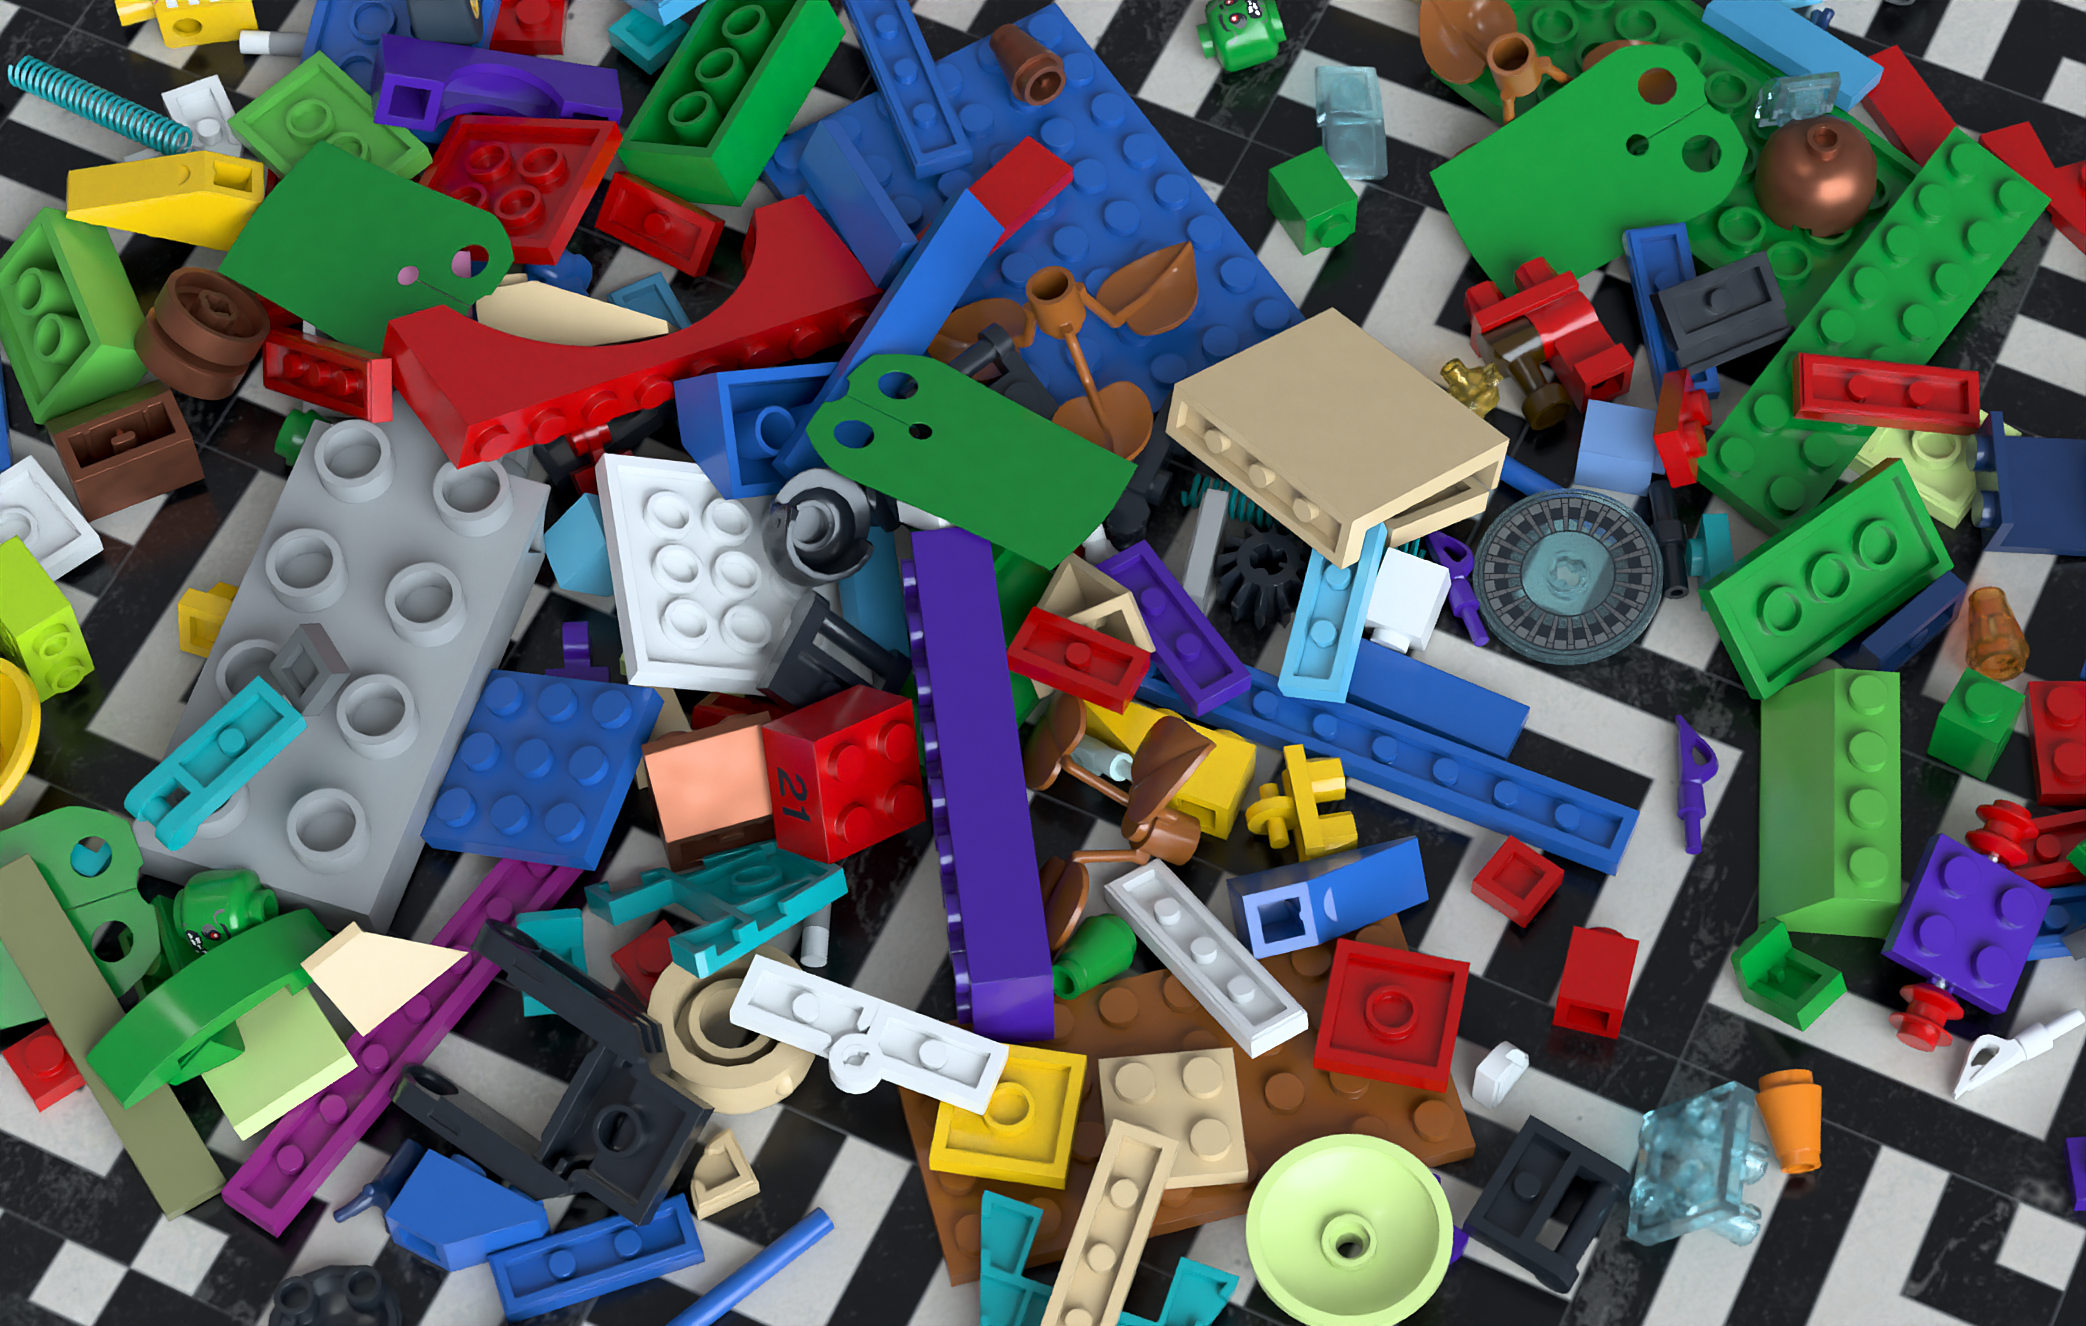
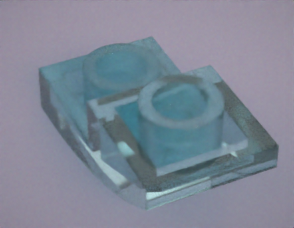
M1317 66L1315 68L1317 127H1322L1323 149L1345 179L1382 180L1388 174L1387 149L1381 94L1375 67Z
M1839 71L1774 77L1766 81L1760 89L1753 106L1757 126L1777 125L1782 127L1792 119L1816 118L1823 113L1831 112L1841 85Z

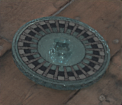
M1577 488L1553 489L1539 492L1516 502L1500 514L1490 525L1475 555L1473 565L1474 593L1480 603L1479 610L1486 624L1511 649L1526 657L1544 663L1557 665L1585 664L1604 659L1624 649L1638 638L1651 622L1662 595V556L1657 541L1649 527L1632 509L1622 502L1591 490ZM1567 566L1571 573H1578L1579 583L1569 586L1564 579L1558 580L1557 569Z

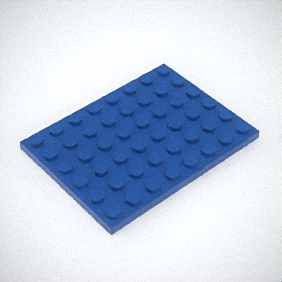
M1056 3L1012 23L1058 55L1063 61L1066 74L1065 86L1062 92L1048 104L1033 106L1028 102L1018 100L1014 96L994 53L990 49L989 41L992 34L934 62L971 147L973 164L916 180L879 91L820 119L839 121L914 236L935 219L954 190L966 187L969 189L1027 136L1033 138L1073 167V181L985 259L951 313L970 303L989 298H1007L1023 307L1026 302H1029L1026 295L1027 281L1036 271L1048 266H1061L1068 269L1073 274L1075 282H1083L1087 293L1096 299L1098 290L1103 282L1120 268L1160 249L1190 241L1195 252L1199 294L1196 307L1186 321L1170 331L1158 335L1141 336L1133 333L1126 322L1118 328L1110 327L1085 306L1086 317L1080 331L1076 334L1097 391L1099 392L1106 386L1118 381L1132 382L1146 394L1152 407L1153 423L1170 390H1174L1175 383L1307 320ZM818 120L783 137L760 177L778 202L804 194L856 257L797 167L803 151L820 122ZM881 288L884 291L883 296L888 288ZM1037 324L1033 344L1029 347L1019 348L1021 358L1059 406L1073 398L1087 396L1065 339H1055L1045 334ZM926 350L923 356L931 358ZM911 376L908 377L909 381L914 379ZM993 383L983 384V385H985L986 387H989V386H991Z

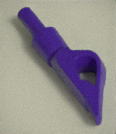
M1438 530L1423 536L1433 563L1449 569L1451 586L1447 598L1454 616L1462 617L1475 646L1485 645L1489 638L1477 613L1480 603L1468 580H1466L1475 565L1471 549L1459 540ZM1447 549L1453 552L1461 561L1456 562L1452 560L1444 550Z
M1676 715L1679 778L1677 817L1684 820L1685 852L1690 855H1696L1702 852L1700 820L1706 816L1702 785L1716 775L1719 763L1715 752L1708 743L1693 730L1681 715ZM1693 748L1703 756L1707 762L1706 764L1697 765L1694 762L1691 754Z

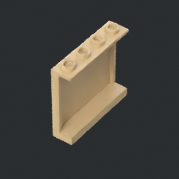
M1333 307L1175 383L1165 432L1340 570L1359 561L1366 530L1471 475L1488 489L1493 490L1496 488L1510 440Z

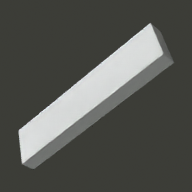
M1156 858L1145 866H1141L1104 885L1106 903L1130 926L1133 932L1252 1059L1308 1029L1307 1012L1161 859Z

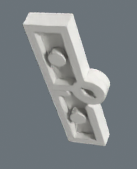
M758 954L755 955L730 1009V1023L828 1058L831 1080L838 1088L847 1093L860 1094L868 1092L876 1087L882 1078L984 1116L1008 1059L1009 1046Z

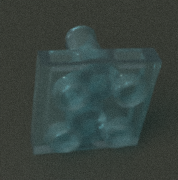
M1733 1081L1644 1114L1643 1124L1638 1135L1639 1152L1634 1186L1629 1198L1631 1208L1626 1237L1646 1247L1702 1228H1707L1729 1239L1739 1247L1750 1244L1757 1237L1761 1225L1756 1223L1755 1220L1762 1218L1761 1209L1752 1203H1746L1741 1200L1743 1184L1751 1185L1758 1182L1765 1175L1768 1167V1162L1762 1160L1769 1157L1768 1146L1749 1139L1755 1099L1754 1090L1737 1081Z

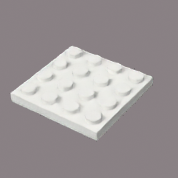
M603 453L595 466L628 684L765 696L756 687L791 624V613L797 601L806 592L815 590L830 601V610L843 618L839 581L819 587H802L781 577L771 566L764 551L762 530L764 518L771 505L770 502L777 495L725 500L697 463ZM817 633L813 644L871 685L873 684L870 669Z

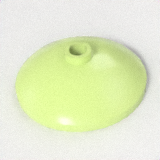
M1360 1134L1330 1135L1317 1138L1294 1148L1274 1163L1265 1173L1252 1196L1246 1218L1247 1252L1253 1272L1269 1298L1283 1311L1309 1326H1391L1416 1312L1428 1301L1442 1282L1450 1262L1453 1247L1452 1214L1446 1195L1436 1177L1418 1158L1407 1150L1373 1136ZM1353 1242L1361 1247L1362 1252L1354 1258H1345L1338 1253L1337 1249L1344 1243Z

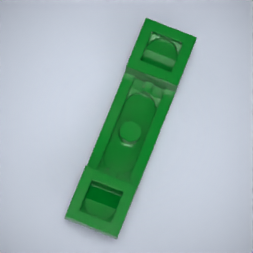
M308 908L275 917L234 936L177 972L131 1009L86 1056L87 1065L126 1111L180 1074L181 1069L178 1059L281 988L285 987L293 996L314 982L301 963L333 937Z

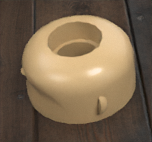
M767 943L759 945L702 979L697 978L672 962L661 973L651 993L647 1012L650 1017L662 1024L672 1068L669 1077L715 1108L713 1113L726 1115L749 1114L772 1107L789 1096L804 1080L815 1058L814 1053L760 1034L750 1044L733 1049L716 1046L707 1040L704 1035L712 1025L725 1018H730V1009L756 954L803 971L794 959L779 948Z

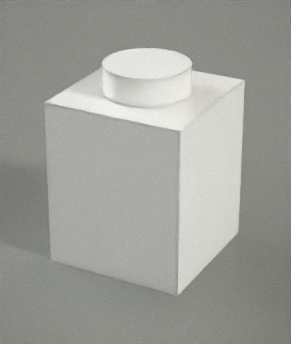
M1388 547L1375 580L1364 624L1365 632L1372 634L1370 641L1401 654H1406L1408 648L1424 653L1451 586L1449 569Z

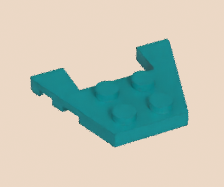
M776 838L703 856L705 869L677 875L665 867H659L640 872L642 885L611 892L608 881H604L584 888L590 912L613 926L673 903L681 905L701 917L703 921L708 922L668 938L673 962L699 979L713 974L848 893L842 867L835 863L828 865L777 848Z
M988 1190L984 1191L981 1201L979 1326H1040L1054 1287L1024 1278L1022 1274L1043 1218L1044 1210ZM1181 1257L1159 1321L1153 1322L1122 1311L1117 1326H1210L1235 1294L1240 1276Z

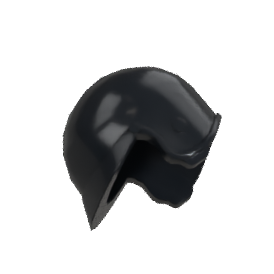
M811 468L798 473L790 479L777 494L776 498H772L763 523V547L771 566L787 581L802 587L823 586L849 578L860 571L871 558L874 546L872 542L867 540L871 525V509L866 493L856 481L833 471L831 468Z

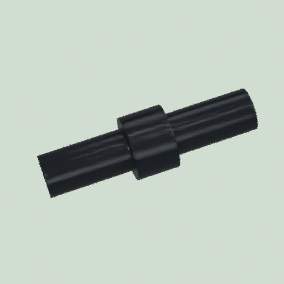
M1657 480L1648 487L1653 516V524L1648 530L1649 538L1659 559L1664 596L1668 599H1681L1689 594L1684 559L1688 539L1686 524L1678 519L1674 488H1671L1669 480ZM1650 543L1651 553L1655 557L1653 547Z

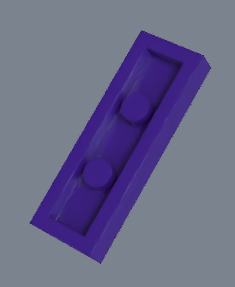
M1145 539L1094 566L1132 592L1156 651L1151 653L1150 659L1196 718L1250 689L1251 674Z

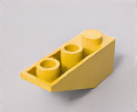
M202 150L71 170L67 175L66 218L86 222L91 225H101L145 234L150 237L164 238L229 252L249 219L264 200V163Z
M1083 700L1087 713L1085 734L1100 740L1113 749L1129 754L1132 759L1146 733L1160 718L1170 715L1187 722L1178 713L1165 708L1153 710L1130 702L1124 714L1120 715ZM1187 722L1198 733L1211 739L1217 747L1198 766L1168 802L1167 806L1197 817L1200 821L1202 832L1227 840L1255 776L1256 745L1247 743L1241 736L1225 729L1213 731Z

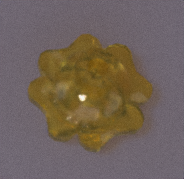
M1454 358L1442 367L1440 375L1449 384L1447 393L1482 419L1500 401L1497 385H1499L1503 376L1497 371L1498 366L1494 362L1486 364L1483 368L1476 366L1468 369L1459 358Z

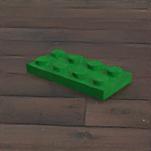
M1887 457L1696 590L1750 698L1766 700L1941 577L1945 572L1952 569L1954 565L1902 458Z

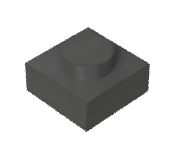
M321 623L300 624L268 667L292 707L303 717L319 716L351 674L350 669Z

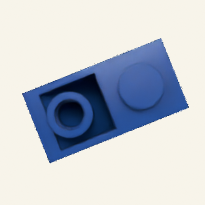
M428 1149L385 1214L394 1243L450 1272L489 1262L487 1255L550 1236L552 1233L542 1200L534 1201L511 1184L508 1188H505L487 1179L484 1170L464 1156L453 1154L448 1159L431 1149Z

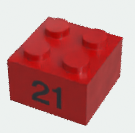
M858 684L761 726L777 848L830 865L926 821L912 699Z

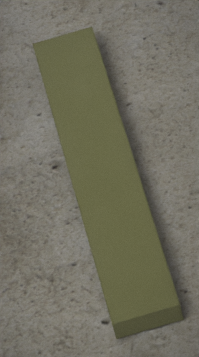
M27 853L1 867L0 941L168 1222L220 1193L226 1186L227 1181L168 1083H165L125 1111L87 1065L86 1056L126 1013L30 854Z

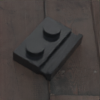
M1765 250L1649 295L1670 353L1674 352L1680 367L1678 370L1688 368L1690 376L1787 338L1795 331L1793 325L1789 326L1783 310L1787 307Z

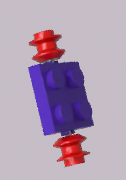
M1997 799L1993 805H1979L1975 813L1984 823L1982 831L1972 830L1966 833L1964 839L1970 848L1942 833L1929 838L1880 953L1927 979L1925 983L1902 986L1900 995L1909 1003L1906 1012H1893L1888 1018L1889 1022L1898 1029L1896 1037L1914 1049L1933 1052L1936 1046L1946 1047L1952 1044L1953 1038L1944 1029V1025L1947 1020H1960L1964 1015L1963 1009L1952 993L1992 1015L2005 1012L2053 897V894L2006 869L2027 863L2029 857L2019 846L2021 840L2035 839L2039 835L2038 827L2030 820L2031 813L2017 803Z

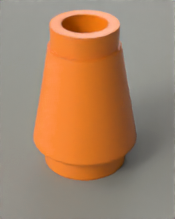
M1805 1069L1783 1070L1761 1077L1758 1080L1760 1093L1754 1099L1776 1158L1779 1160L1781 1172L1797 1174L1820 1168L1822 1087L1814 1084L1812 1072Z

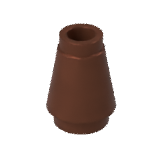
M1015 24L1003 25L992 34L989 41L990 49L994 53L1014 96L1018 100L1028 102L1033 106H1042L1053 101L1062 92L1066 83V74L1063 61L1058 55L1029 36Z

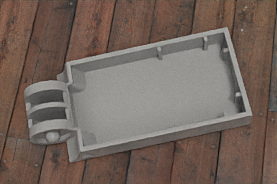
M398 390L392 394L393 421L373 424L364 420H346L333 425L314 420L162 761L258 675L291 705L268 667L300 624L321 623L350 669L351 674L320 715L303 717L307 728L199 825L194 837L184 847L176 851H170L155 837L156 828L149 821L139 822L135 819L131 829L144 863L139 868L141 873L185 886L191 876L203 870L231 868L254 870L258 874L260 883L264 888L271 889L274 892L278 902L279 915L308 908L326 929L340 933L354 921L368 933L387 935L426 842L420 834L492 669L498 670L545 558L546 547L543 529L545 510L551 487L550 485L528 479L532 463L533 445L506 453L495 461H482L457 470ZM178 787L168 796L166 802L174 808L188 795Z

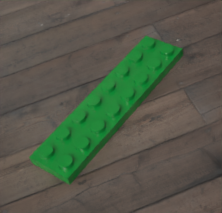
M1955 126L1706 443L1707 455L1697 458L1699 467L1697 481L1770 537H1773L1818 506L1877 427L1794 418L1792 361L1800 352L1925 366L2052 199Z

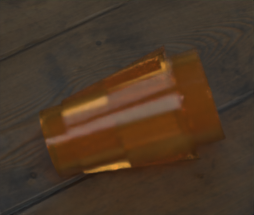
M1993 586L1979 588L1971 593L1968 598L1965 660L1971 669L1999 683L2007 682L2018 677L2024 671L2026 660L2030 654V648L2007 600L2006 593L2002 589Z

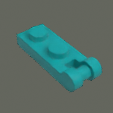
M258 675L143 778L125 798L124 808L139 822L149 821L156 828L155 837L170 851L179 850L194 837L199 825L307 728L306 722L294 707ZM179 787L188 796L173 808L166 801L168 796Z

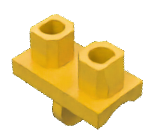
M1303 744L1284 746L1283 754L1286 769L1282 772L1281 779L1285 796L1279 795L1278 786L1275 783L1261 785L1259 787L1261 800L1253 803L1247 808L1245 813L1249 831L1254 834L1268 835L1271 847L1278 849L1289 845L1290 841L1287 831L1292 829L1299 862L1357 849V831L1351 811L1318 815L1316 803L1345 799V777L1340 757L1306 759Z

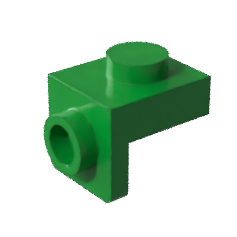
M1771 917L1755 933L1747 937L1731 955V962L1744 1002L1801 1032L1805 1031L1847 991L1842 972L1793 948L1785 923L1774 917Z

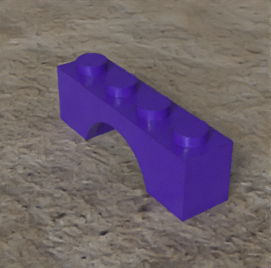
M381 33L370 81L373 123L434 132L443 120L464 113H485L507 117L616 121L619 126L623 112L616 69L421 40Z

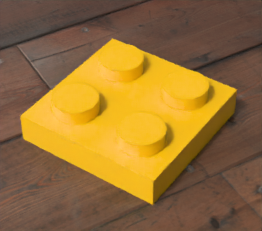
M1001 1043L1009 1046L1008 1059L984 1116L940 1100L929 1156L930 1170L1065 1190L1087 1068V1055Z

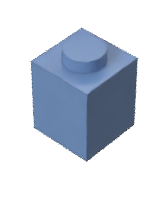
M1589 399L1574 484L1647 497L1652 473L1661 475L1665 473L1653 439L1657 411Z

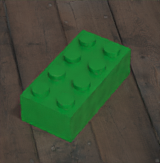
M708 0L623 135V140L617 153L629 173L687 202L741 207L846 33L829 1Z

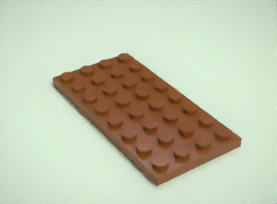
M1393 913L1388 917L1319 945L1256 959L1307 1012L1308 1029L1253 1059L1168 968L1100 984L1080 994L1073 1000H1065L1055 995V1039L1012 1045L1087 1055V1068L1065 1190L930 1170L929 1156L940 1100L896 1084L951 1287L980 1280L981 1201L985 1190L1044 1210L1043 1218L1024 1269L1065 1258L1106 1143L1098 1059L1233 1047L1248 1166V1180L1243 1183L1164 1189L1148 1238L1247 1214L1252 1196L1259 1182L1273 1164L1294 1148L1321 1137L1339 1134H1360L1380 1138L1407 1150L1427 1168L1474 1157L1476 1145L1451 1071L1446 1093H1440L1313 1068L1314 1052L1338 938L1409 951L1397 913ZM958 1019L944 1022L973 1033L972 1024L959 1025Z

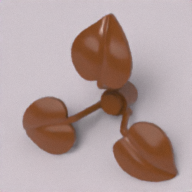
M1421 0L1418 21L1422 51L1428 65L1440 78L1456 84L1473 82L1483 73L1488 65L1494 82L1501 91L1500 97L1503 103L1504 126L1515 119V98L1526 96L1534 91L1541 81L1542 74L1546 73L1563 86L1574 80L1554 66L1550 57H1537L1532 41L1524 34L1517 32L1515 14L1504 0ZM1639 40L1607 42L1596 47L1586 55L1583 60L1582 71L1584 73L1606 56L1622 47L1655 43ZM1663 68L1647 70L1638 81L1640 96L1646 102L1654 105L1667 103L1674 97L1677 90L1674 76ZM1478 142L1466 146L1465 148L1457 152L1454 157L1461 154L1462 152L1469 149Z
M1186 241L1160 249L1120 268L1103 282L1098 290L1096 299L1087 293L1083 282H1075L1073 274L1068 269L1061 266L1042 268L1036 271L1027 281L1026 295L1029 302H1026L1023 307L1007 298H989L965 305L949 314L928 346L927 351L931 358L948 364L978 342V333L995 322L1009 334L1016 351L1021 356L1019 348L1029 347L1033 344L1036 325L1038 324L1041 331L1055 339H1065L1087 395L1065 402L1055 412L1051 422L1131 461L1144 449L1151 436L1153 428L1151 404L1141 388L1129 381L1112 383L1098 392L1076 334L1080 331L1086 317L1085 306L1110 327L1118 328L1126 322L1133 333L1141 336L1158 335L1181 325L1193 313L1199 294L1195 252L1192 243ZM991 362L971 378L981 384H990L999 380L1003 375L994 363Z
M1056 689L1049 700L1046 711L1034 725L1022 756L1025 784L1033 790L1043 791L1053 784L1061 768H1063L1069 774L1128 808L1122 820L1121 834L1123 838L1129 840L1131 849L1076 850L1069 855L1067 862L1060 857L1053 856L1040 869L1038 875L1051 965L1056 954L1073 931L1087 901L1089 874L1084 864L1090 862H1134L1145 866L1151 855L1181 866L1194 854L1201 834L1199 819L1169 807L1167 804L1217 745L1211 739L1198 733L1184 720L1170 715L1164 716L1149 729L1132 761L1131 778L1134 784L1130 787L1128 793L1078 765L1070 755L1082 740L1087 726V713L1083 699Z

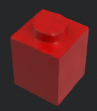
M1574 926L1552 1025L1617 1040L1639 940L1626 938L1620 932L1607 927L1586 929Z

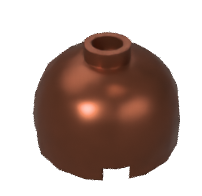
M1812 113L1796 117L1774 131L1762 149L1756 165L1754 195L1762 212L1779 227L1791 231L1793 224L1800 228L1812 229L1811 236L1828 237L1844 233L1861 222L1869 210L1870 203L1876 192L1877 158L1865 135L1852 123L1834 115Z

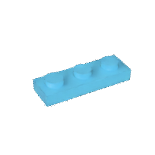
M1383 522L1366 530L1359 561L1342 570L1312 548L1278 681V687L1283 696L1345 703L1388 532Z

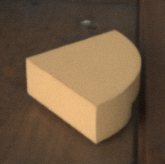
M731 1128L722 1131L707 1144L704 1149L705 1152L700 1158L693 1174L691 1194L698 1220L760 1193L759 1182Z

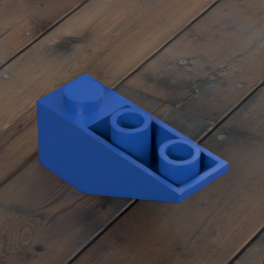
M1415 835L1226 879L1237 940L1255 959L1322 944L1388 917L1393 913L1429 900L1418 838Z

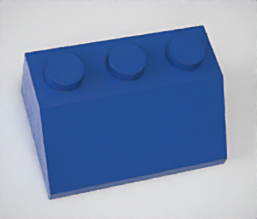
M839 362L716 372L673 381L681 444L725 500L777 495L788 481L771 464ZM872 432L863 447L871 444L874 439V432Z

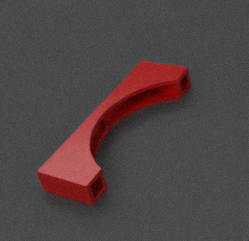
M804 194L754 209L741 250L744 268L741 284L719 308L707 317L669 335L623 345H562L519 337L488 327L441 304L389 320L381 355L392 358L393 385L458 470L482 461H495L506 453L537 443H549L561 435L585 427L601 426L613 418L640 409L655 408L664 401L675 398L673 381L716 372L768 368L795 358H807L816 351L844 342L852 343L882 299L884 291L881 288H876L861 263Z

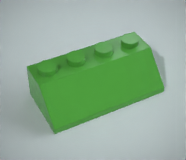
M1833 668L1783 687L1766 700H1760L1757 929L1771 917H1774L1785 923L1787 931L1887 938L1901 905L1900 673Z

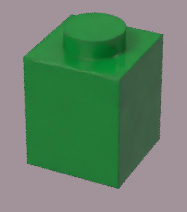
M1322 146L1269 169L1267 206L1303 256L1322 247L1331 248L1337 246L1350 234L1355 233L1358 196Z
M1967 667L1938 715L1927 754L1985 782L2013 734L2026 695Z

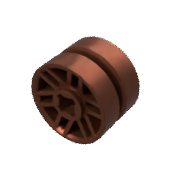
M184 267L175 270L167 279L155 300L154 306L148 312L135 335L134 346L138 357L145 367L166 385L192 397L218 400L230 396L236 389L248 369L250 361L255 357L269 334L270 319L259 300L236 281L212 270L199 267Z

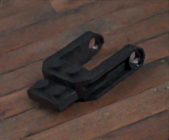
M486 919L470 949L478 951L489 961L509 973L506 978L507 981L598 1041V1045L592 1052L586 1054L541 1135V1141L443 1074L421 1064L412 1062L405 1064L389 1092L390 1098L401 1109L534 1201L563 1198L588 1192L636 1226L649 1225L715 1108L669 1077L672 1068L661 1023L523 931L496 919Z

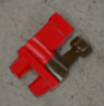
M1540 256L1522 264L1515 271L1514 284L1520 293L1504 299L1494 281L1488 280L1469 288L1465 292L1464 307L1472 325L1470 346L1478 358L1482 357L1491 375L1497 378L1511 377L1526 396L1521 405V410L1533 430H1543L1557 424L1572 411L1574 404L1582 414L1587 411L1589 399L1608 402L1630 391L1634 360L1622 343L1616 345L1598 320L1588 298L1578 290L1579 283L1571 270L1558 275L1550 264ZM1548 361L1562 385L1557 382L1548 383L1539 364ZM1607 380L1600 388L1592 389V386Z

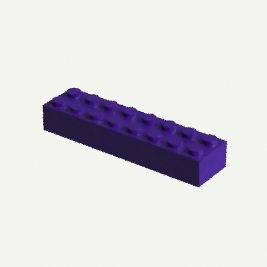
M961 527L911 532L912 558L900 559L904 589L903 601L907 632L910 634L914 686L917 688L921 740L924 741L928 795H931L935 849L939 855L943 908H946L949 956L951 966L954 969V991L958 1024H972V1032L974 1034L998 1043L1019 1044L1055 1039L1053 972L991 542Z

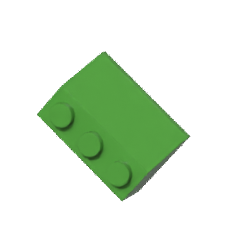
M44 206L0 259V338L34 422L45 425L44 422L135 387L148 371L138 357L134 346L135 335L145 317L106 226L91 225L86 222L67 219L66 211Z

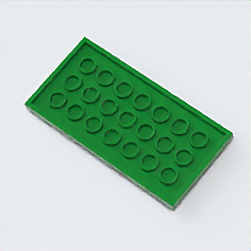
M1504 0L1515 14L1517 32L1524 34L1532 41L1537 57H1550L1554 66L1573 79L1583 73L1582 64L1588 53L1602 44L1616 40H1639L1659 45L1681 47L1707 79L1704 85V92L1708 103L1715 110L1723 114L1729 113L1748 149L1741 174L1724 201L1709 211L1685 222L1695 272L1701 275L1765 250L1787 307L1783 310L1789 326L1793 325L1795 330L1923 168L1841 108L1704 23L1702 18L1705 10L1692 0ZM1488 65L1476 80L1468 84L1448 82L1440 78L1431 69V74L1499 125L1504 126L1503 103L1500 97L1501 91L1497 88ZM1546 73L1542 74L1541 81L1534 91L1526 96L1515 98V119L1555 93L1563 85ZM1812 113L1834 115L1852 123L1865 135L1877 158L1876 192L1866 216L1847 232L1828 237L1811 236L1812 229L1800 228L1793 224L1791 231L1779 227L1762 212L1754 195L1757 160L1771 134L1790 120ZM1632 135L1626 143L1628 152L1636 156L1643 155L1649 147L1648 139L1643 135ZM1697 135L1685 143L1682 149V158L1689 169L1696 172H1707L1718 165L1721 159V149L1713 138L1706 135Z

